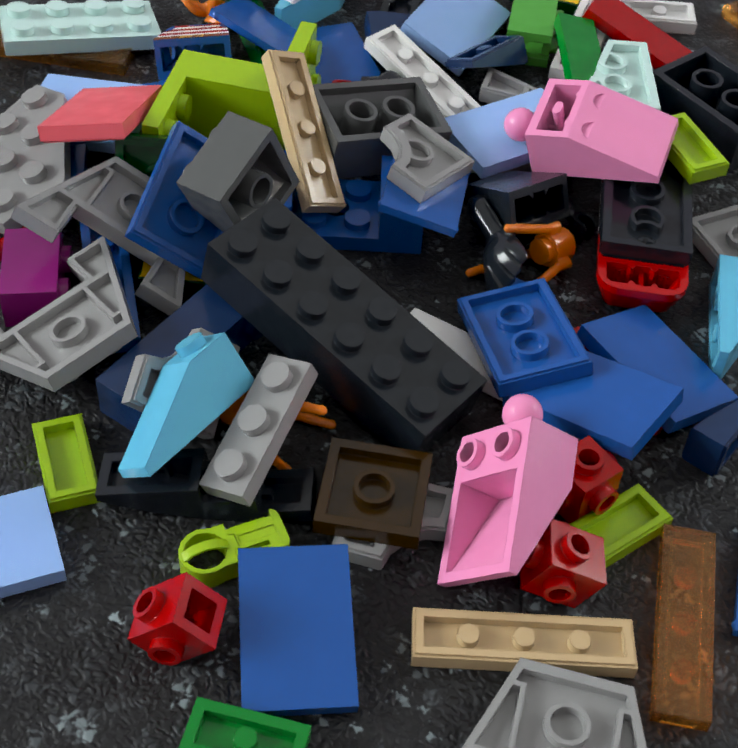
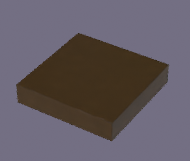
M332 437L313 518V533L418 550L433 453Z

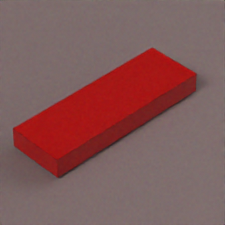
M593 0L582 16L583 18L594 20L595 27L613 40L647 42L651 65L655 70L692 52L620 0Z

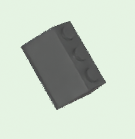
M421 77L313 84L338 179L380 175L382 155L393 156L390 149L379 139L383 127L408 113L447 141L450 140L452 130Z

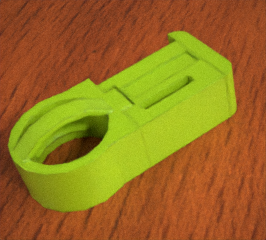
M268 509L267 517L264 516L239 524L225 530L223 524L211 528L198 529L187 534L180 543L178 549L181 574L189 573L210 588L216 587L227 580L238 577V548L290 546V537L278 512L274 509ZM215 549L222 552L225 556V559L219 565L209 569L195 568L188 563L195 556Z

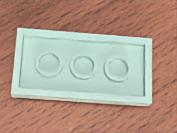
M52 0L46 4L31 5L15 1L0 6V30L6 56L153 50V39L161 34L149 0H123L118 2L87 0L84 3H67L62 0Z

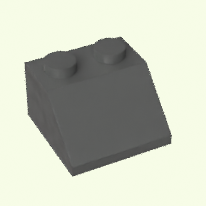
M228 111L218 126L211 131L207 141L194 159L184 168L182 175L176 183L192 208L224 233L274 198L284 205L300 181L271 127Z

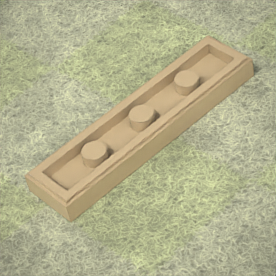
M268 49L261 59L286 154L300 181L296 186V191L302 213H339L346 207L305 55L302 52Z
M413 607L411 617V666L511 672L519 659L525 658L600 677L634 678L638 670L632 619Z

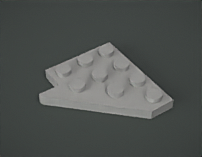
M37 84L26 90L18 101L4 113L0 114V233L2 234L5 233V229H20L23 226L10 218L16 205L71 178L70 142H40L37 126L63 106L67 99L63 93Z

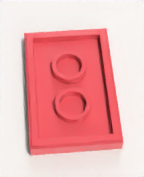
M162 85L83 88L37 126L40 142L124 140L145 119L162 89Z

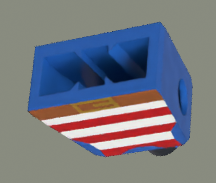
M222 23L173 26L153 39L158 80L168 78L184 49L232 58L230 34L227 27ZM169 47H172V56H170Z

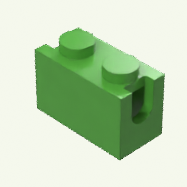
M513 0L507 35H520L524 37L528 63L524 65L547 68L549 53H557L558 41L554 21L559 12L564 13L563 10H557L558 0Z

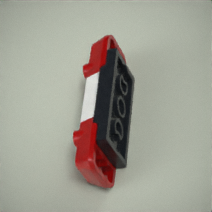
M668 158L659 183L601 179L596 269L597 282L605 303L631 309L647 305L653 312H665L686 293L689 284V264L693 255L692 184L685 180Z

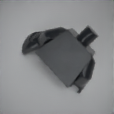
M509 171L470 183L465 191L464 204L466 205L470 222L473 227L480 230L486 240L483 267L487 291L511 286L522 270V263L528 258L524 246L515 236L518 234L506 233L504 231L506 224H549L565 218L570 222L567 229L572 233L576 245H580L583 239L589 240L595 229L596 223L592 215L574 210L576 204L568 197L567 173Z

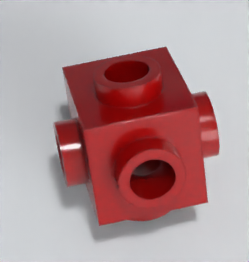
M590 435L578 441L572 489L557 511L569 524L591 511L596 515L603 514L613 506L619 496L617 489L624 469L618 464L614 455L608 450L603 449Z
M552 519L520 570V589L541 596L551 603H561L572 608L577 607L607 585L604 538L573 527L566 522Z
M189 573L180 574L142 590L133 606L134 619L127 640L145 650L153 661L169 666L177 665L185 660L216 649L228 599Z

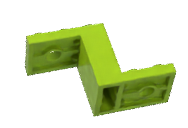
M301 21L287 51L304 53L312 84H321V75L316 74V66H318L322 54V41H317V24ZM185 49L182 51L141 124L142 134L169 135L172 126L179 120L208 138L211 131L218 126L226 113L230 111L271 127L283 150H285L263 64Z

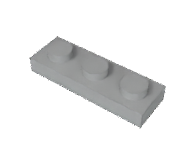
M268 354L199 483L207 494L251 506L318 376L311 363Z

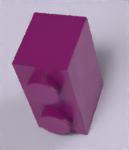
M28 228L5 229L0 271V305L5 327H14L71 290L70 278H65V273H72L66 261H68L67 258L73 255L71 245L64 246L62 231L54 242L50 243Z

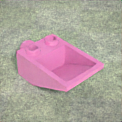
M551 78L548 80L534 113L527 108H515L507 114L504 120V130L509 138L519 142L526 141L532 172L567 173V176L646 183H659L679 125L678 118L593 81Z
M528 394L512 396L503 406V425L462 437L461 445L457 452V470L437 585L446 588L518 575L571 491L578 438L544 422L543 408L535 397Z

